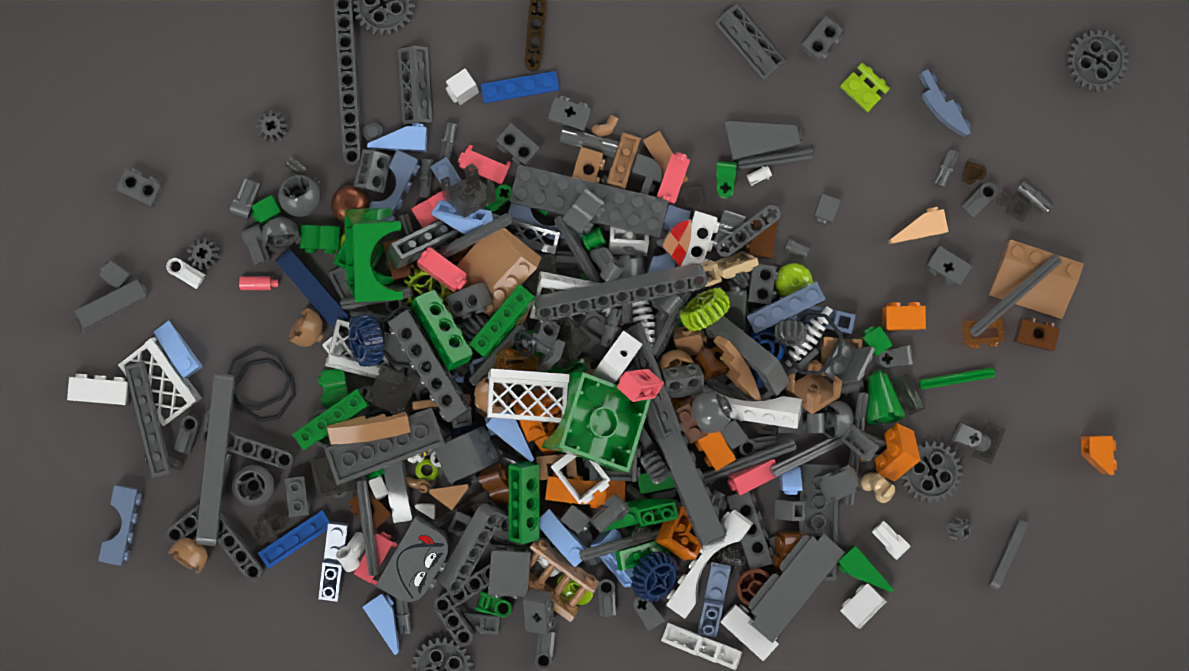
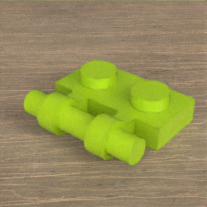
M861 63L858 67L862 72L861 76L858 77L853 72L840 88L868 113L881 99L876 92L880 89L886 94L890 88L885 84L886 81L878 78L872 72L873 69ZM866 78L875 84L872 89L864 82Z

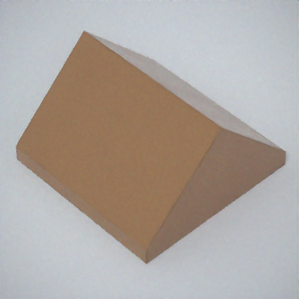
M470 483L432 488L429 492L437 500L453 510L471 486Z

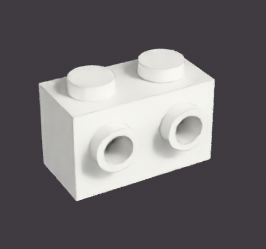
M868 583L861 585L856 590L857 594L852 599L849 598L843 603L841 610L859 629L887 602Z

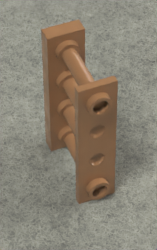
M539 538L530 547L534 552L530 556L529 570L540 556L547 560L549 564L539 577L529 571L527 591L535 589L551 592L552 600L555 602L554 611L571 622L580 609L576 604L587 590L593 594L600 582L580 567H574L562 554L549 546L546 541ZM558 568L565 575L555 589H553L545 581L554 569ZM573 579L581 586L574 596L568 600L560 593L570 580Z

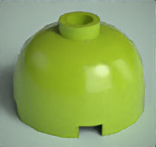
M790 263L779 269L778 279L774 285L777 293L784 298L799 288L813 282L811 273L806 267L801 264Z

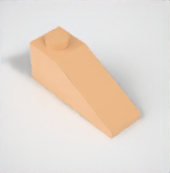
M938 207L926 209L927 213L919 216L888 240L889 244L947 233L948 227L944 209L938 210Z

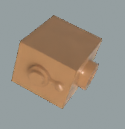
M683 326L675 328L674 344L677 350H682L690 356L698 355L700 350L707 347V336H705L703 328L697 331H689L687 327Z

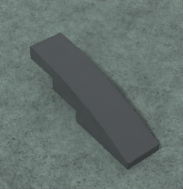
M401 461L384 468L386 488L394 523L413 520L410 492L407 485L408 476L405 463Z

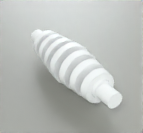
M645 300L632 303V308H638L632 311L633 316L639 315L633 318V323H642L652 350V345L656 340L651 338V336L655 335V330L649 329L655 327V323L648 321L653 320L654 315H647L652 312L651 307H645L650 305V302Z
M826 306L821 314L829 316L833 310ZM817 317V320L811 318L809 321L813 324L812 326L806 324V329L809 331L807 332L805 343L800 344V346H793L794 351L791 349L788 351L794 361H801L803 358L800 355L806 356L808 354L804 350L805 348L813 349V346L809 344L810 341L815 345L818 343L814 336L816 335L821 338L822 334L818 330L825 331L826 327L823 326V323L829 324L824 317ZM789 359L785 362L788 367H792L793 364Z

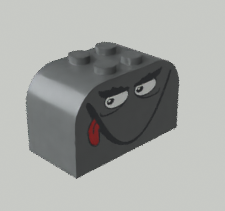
M417 514L377 582L376 587L404 602L417 601L423 597L427 589H432L438 580L437 572L442 573L448 559H446L450 548V539L447 532Z

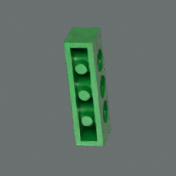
M519 284L469 345L483 357L488 358L530 309L537 297Z
M435 290L415 297L411 308L448 371L468 363L473 355L471 346L465 342L460 328L456 327L452 314L444 306L442 297ZM449 344H454L456 348L451 347Z
M356 389L292 435L301 448L307 450L328 435L326 426L350 420L370 406L361 391Z
M524 461L509 465V541L525 544L539 540V464Z

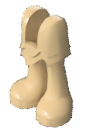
M865 473L860 479L863 490H873L878 502H888L895 493V486L878 473Z

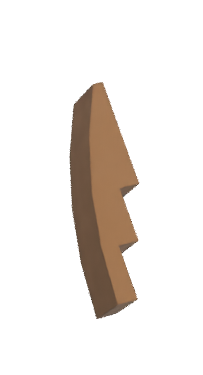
M718 335L713 342L724 351L720 359L730 368L726 376L749 398L760 401L761 398L756 382L743 357L729 340Z
M406 412L389 417L382 414L368 419L365 416L326 426L331 445L367 442L411 432Z

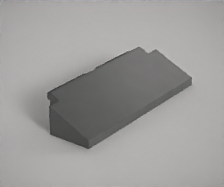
M824 533L818 535L820 537L818 541L813 536H802L781 562L780 569L782 572L780 575L772 574L748 604L751 609L750 612L756 616L748 624L771 643L775 641L845 553Z

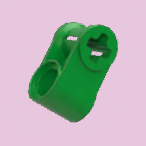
M717 161L716 191L722 199H728L733 194L736 162ZM723 185H727V188L730 189L727 193H723V190L720 189L723 188Z
M500 185L478 198L477 202L483 210L495 213L509 203L512 188L508 185ZM503 189L510 191L508 198L501 197Z
M600 227L582 235L587 250L592 251L596 247L602 248L607 245Z
M481 590L479 592L480 599L478 605L474 608L475 610L499 617H507L512 612L513 604L510 600L502 597H492L486 591ZM500 603L508 605L509 611L507 613H502L499 610Z

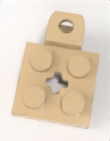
M744 251L716 261L708 260L700 263L705 272L709 271L710 276H707L708 282L706 286L722 282L721 277L725 279L733 278L736 276V273L749 272L753 270V267L759 265L756 257Z

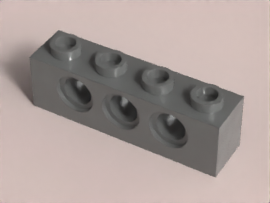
M439 220L391 243L386 255L397 270L420 259L422 253L428 247L436 251L452 243L454 238H460L462 233Z
M748 491L742 495H739L737 492L727 495L726 499L730 511L736 510L740 513V508L743 505L749 506L750 513L744 517L756 526V531L753 534L746 533L740 540L749 569H757L772 564L774 553L771 547H767L765 540H768V535L765 528L761 529L759 522L762 521L760 511L755 510L754 503H756L754 493ZM760 542L762 544L761 551L753 552V543Z

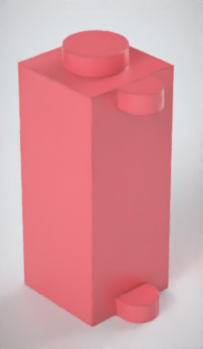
M470 144L465 153L461 152L458 159L461 169L498 185H503L512 162L508 161L506 165L471 151L473 146Z
M676 152V155L671 154L657 198L668 200V203L672 205L675 204L690 162L689 159H686L687 155Z
M430 247L422 253L417 261L419 268L454 293L458 289L462 290L467 283V274Z
M772 458L728 474L727 483L730 489L742 495L776 478L770 472V467L776 464L775 459Z
M384 531L375 534L379 569L391 547L397 548L399 544L391 539L392 536ZM365 552L354 574L376 585L378 581L374 579L375 576H369Z

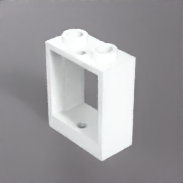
M566 454L552 465L551 468L579 504L582 502L587 504L594 498L593 493L597 490L601 493L610 486L608 484L610 479L599 464L590 461L603 480L580 497L560 471L561 468L577 457Z

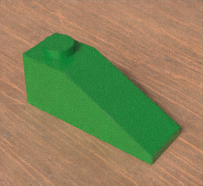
M852 545L839 559L837 567L844 575L848 573L852 577L889 592L894 590L855 545Z

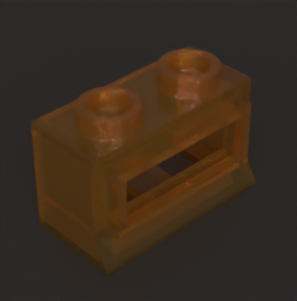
M997 319L988 327L997 328L998 337L971 339L969 331L978 321L961 322L963 345H969V348H979L982 343H988V347L1000 346L999 342H1004L1003 319Z
M504 348L503 351H497L494 369L536 372L539 356L534 353L526 357L519 351ZM522 348L525 352L530 353L528 349ZM507 360H524L523 363L506 364Z

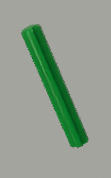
M990 367L920 379L919 386L923 390L994 378L995 371L994 368Z

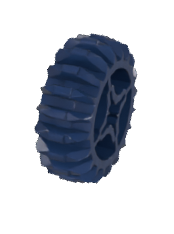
M358 315V317H354V319H351L348 329L349 345L353 358L356 359L360 366L372 367L380 363L385 351L383 348L382 330H380L379 323H377L372 315Z
M652 551L650 555L646 554L645 558L640 559V563L635 565L636 569L631 571L633 573V576L630 578L632 581L631 586L634 593L642 600L658 602L659 598L664 599L665 594H670V589L674 588V583L678 582L676 577L680 574L678 573L679 567L677 562L671 555L665 552Z

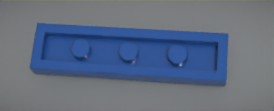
M556 71L485 83L481 84L484 104L555 92L559 91Z
M322 510L258 554L267 568L270 569L327 531L330 520Z

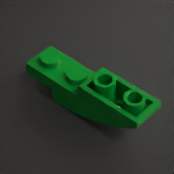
M643 499L625 502L630 507L628 514L624 518L613 522L605 531L640 524L643 527L678 519L675 501L670 499Z

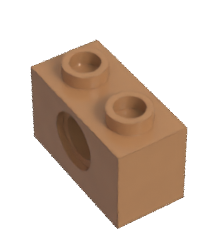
M581 147L572 177L599 183L600 177H597L599 169L603 170L606 160L603 159V153ZM585 166H592L594 172L591 175H586L583 172Z

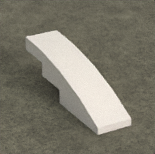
M670 623L667 624L661 640L733 670L737 669L743 653L728 645Z

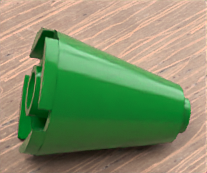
M881 370L872 372L871 376L868 377L867 424L878 425L877 421L888 424L902 420V417H905V413L887 373H883Z

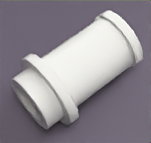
M761 166V169L746 175L751 186L766 178L769 180L772 174L768 166Z

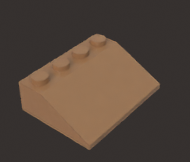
M502 228L478 241L456 266L467 274V283L463 289L486 282L493 304L487 306V311H484V313L491 318L519 284L522 285L537 269L542 257L507 229Z
M1014 240L1006 241L989 296L1003 300L1056 254ZM1059 256L1062 263L1015 304L1062 319L1084 264Z

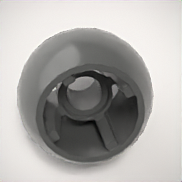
M292 176L286 179L280 186L278 193L279 203L283 210L292 216H307L314 212L320 203L319 187L315 181L307 176Z
M706 391L696 396L692 401L691 410L693 416L703 432L717 433L727 427L731 420L730 412H732V408L725 396L721 397L715 391Z
M247 465L241 468L234 476L232 491L236 499L243 505L250 507L260 506L271 498L274 491V480L270 472L264 467ZM248 473H254L255 477L243 480ZM252 480H256L259 483L257 491L252 490L250 487ZM242 484L245 485V490L249 493L247 496L242 490ZM264 492L260 498L253 499L254 494Z

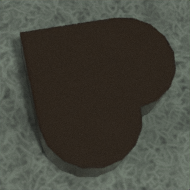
M966 161L962 173L963 183L971 185L976 180H981L986 176L984 166Z

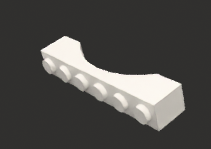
M704 384L703 392L714 391L708 385ZM691 395V397H692L693 400L696 398V396H698V395ZM725 396L732 408V412H730L731 419L798 428L802 410V399L782 396L766 401H742Z
M733 510L731 513L727 512L721 520L727 530L725 542L706 551H702L701 548L699 552L702 555L698 560L694 559L688 567L691 569L687 575H682L677 582L680 584L678 589H673L667 597L669 601L666 606L684 619L699 601V580L707 561L719 549L731 543L739 542L753 524L736 510Z

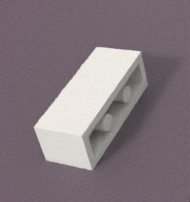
M463 69L446 81L448 87L445 89L454 103L458 101L462 105L479 93L476 83L466 69Z
M76 374L75 377H69L67 400L129 405L130 388L128 382H125L126 378L114 377L113 381L106 380V376L95 375L94 379H89L87 374Z
M734 603L722 616L720 622L764 661L779 645L775 639L771 643L748 624L750 620L753 621L756 617L750 618L747 615L749 611L742 604L737 606Z

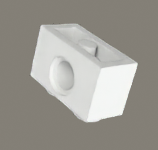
M610 227L608 250L611 254H643V256H647L649 236Z

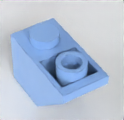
M800 466L779 476L780 490L784 491L785 494L793 495L798 494V491H802Z

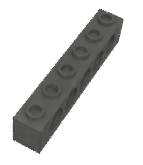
M406 310L390 320L388 324L390 325L389 330L391 334L397 337L400 342V349L404 354L408 355L411 367L419 373V380L424 387L428 388L430 392L429 397L432 402L437 403L440 408L439 413L441 417L447 420V422H452L472 410V407L451 372L446 368L414 311ZM408 328L412 332V336L409 339L405 334ZM417 345L422 348L420 355H417L415 351ZM427 362H430L432 365L430 372L425 368ZM437 378L442 381L441 388H437L435 385ZM447 395H450L452 398L450 405L445 401Z

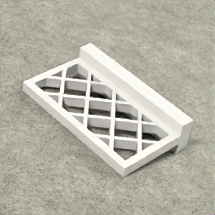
M540 271L535 297L541 296L542 287L549 288L555 293V290L560 292L599 283ZM533 304L530 318L540 320L535 313L536 310ZM610 308L601 309L597 311H599L600 313L605 312V316L608 317ZM572 316L552 320L554 323L572 327L578 324Z
M337 319L325 366L400 385L403 382L405 368L401 371L392 369L385 356H383V363L372 367L360 366L356 362L351 350H349L344 342L348 339V336L342 338L338 332L340 326L349 329V322ZM342 343L347 352L343 355L334 354L335 346Z
M157 337L150 338L142 347L118 364L125 375L124 366L130 361L137 363L144 361L145 364H150L148 375L150 386L152 378L161 380L160 390H151L152 392L160 393L159 402L155 403V406H158L156 410L162 426H166L186 409L202 399L188 378H183ZM145 349H148L151 353L150 361L141 360L142 352ZM154 365L162 368V377L153 376ZM165 380L173 383V392L164 391ZM163 394L173 395L171 405L162 404ZM176 396L183 397L187 404L183 407L175 406ZM162 407L171 408L170 417L166 420L161 415Z
M491 369L488 372L487 418L561 422L567 405L569 374ZM494 383H501L506 388L500 396L493 390ZM516 384L521 385L526 390L519 398L511 390ZM534 386H540L545 391L539 399L530 391ZM554 387L563 388L562 397L558 400L550 393ZM507 392L515 399L509 407L501 399ZM526 393L535 401L528 408L520 400ZM546 394L554 402L548 409L540 402ZM497 400L505 408L501 414L492 413V405ZM516 402L525 410L521 415H515L510 410ZM536 403L544 411L541 416H534L529 410ZM557 405L562 411L561 418H554L549 410Z

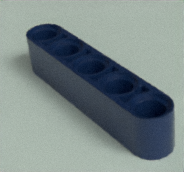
M290 248L275 260L334 329L337 319L345 322L351 319L347 312L341 308L340 304Z

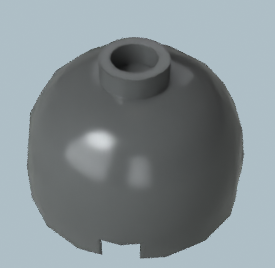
M281 215L274 216L263 226V247L269 246V250H286L291 248L290 244L295 242V245H297L301 241L297 224L289 218Z
M834 400L820 410V414H824L826 428L824 434L829 439L843 437L849 430L850 425L854 423L855 414L847 403Z

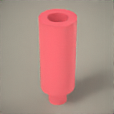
M244 276L239 279L240 290H272V287H279V280L272 279L271 276Z

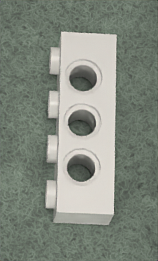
M695 210L691 222V240L688 252L681 266L708 261L705 256L707 251L711 252L714 243L711 237L713 233H717L720 222H717V217ZM699 228H706L708 230L706 238L702 239L697 236ZM694 246H699L702 249V254L698 257L691 254V249Z

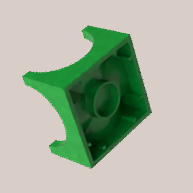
M390 207L344 209L346 283L355 302L403 300L402 290H394L384 286L393 284L392 275L379 273L370 266L371 253L376 243L386 234L401 230L400 221L380 220L391 216Z
M584 372L565 373L569 374L568 400L565 412L555 432L548 439L544 440L542 448L590 460L602 465L604 470L609 472L629 473L651 399L632 402L617 388L618 385Z

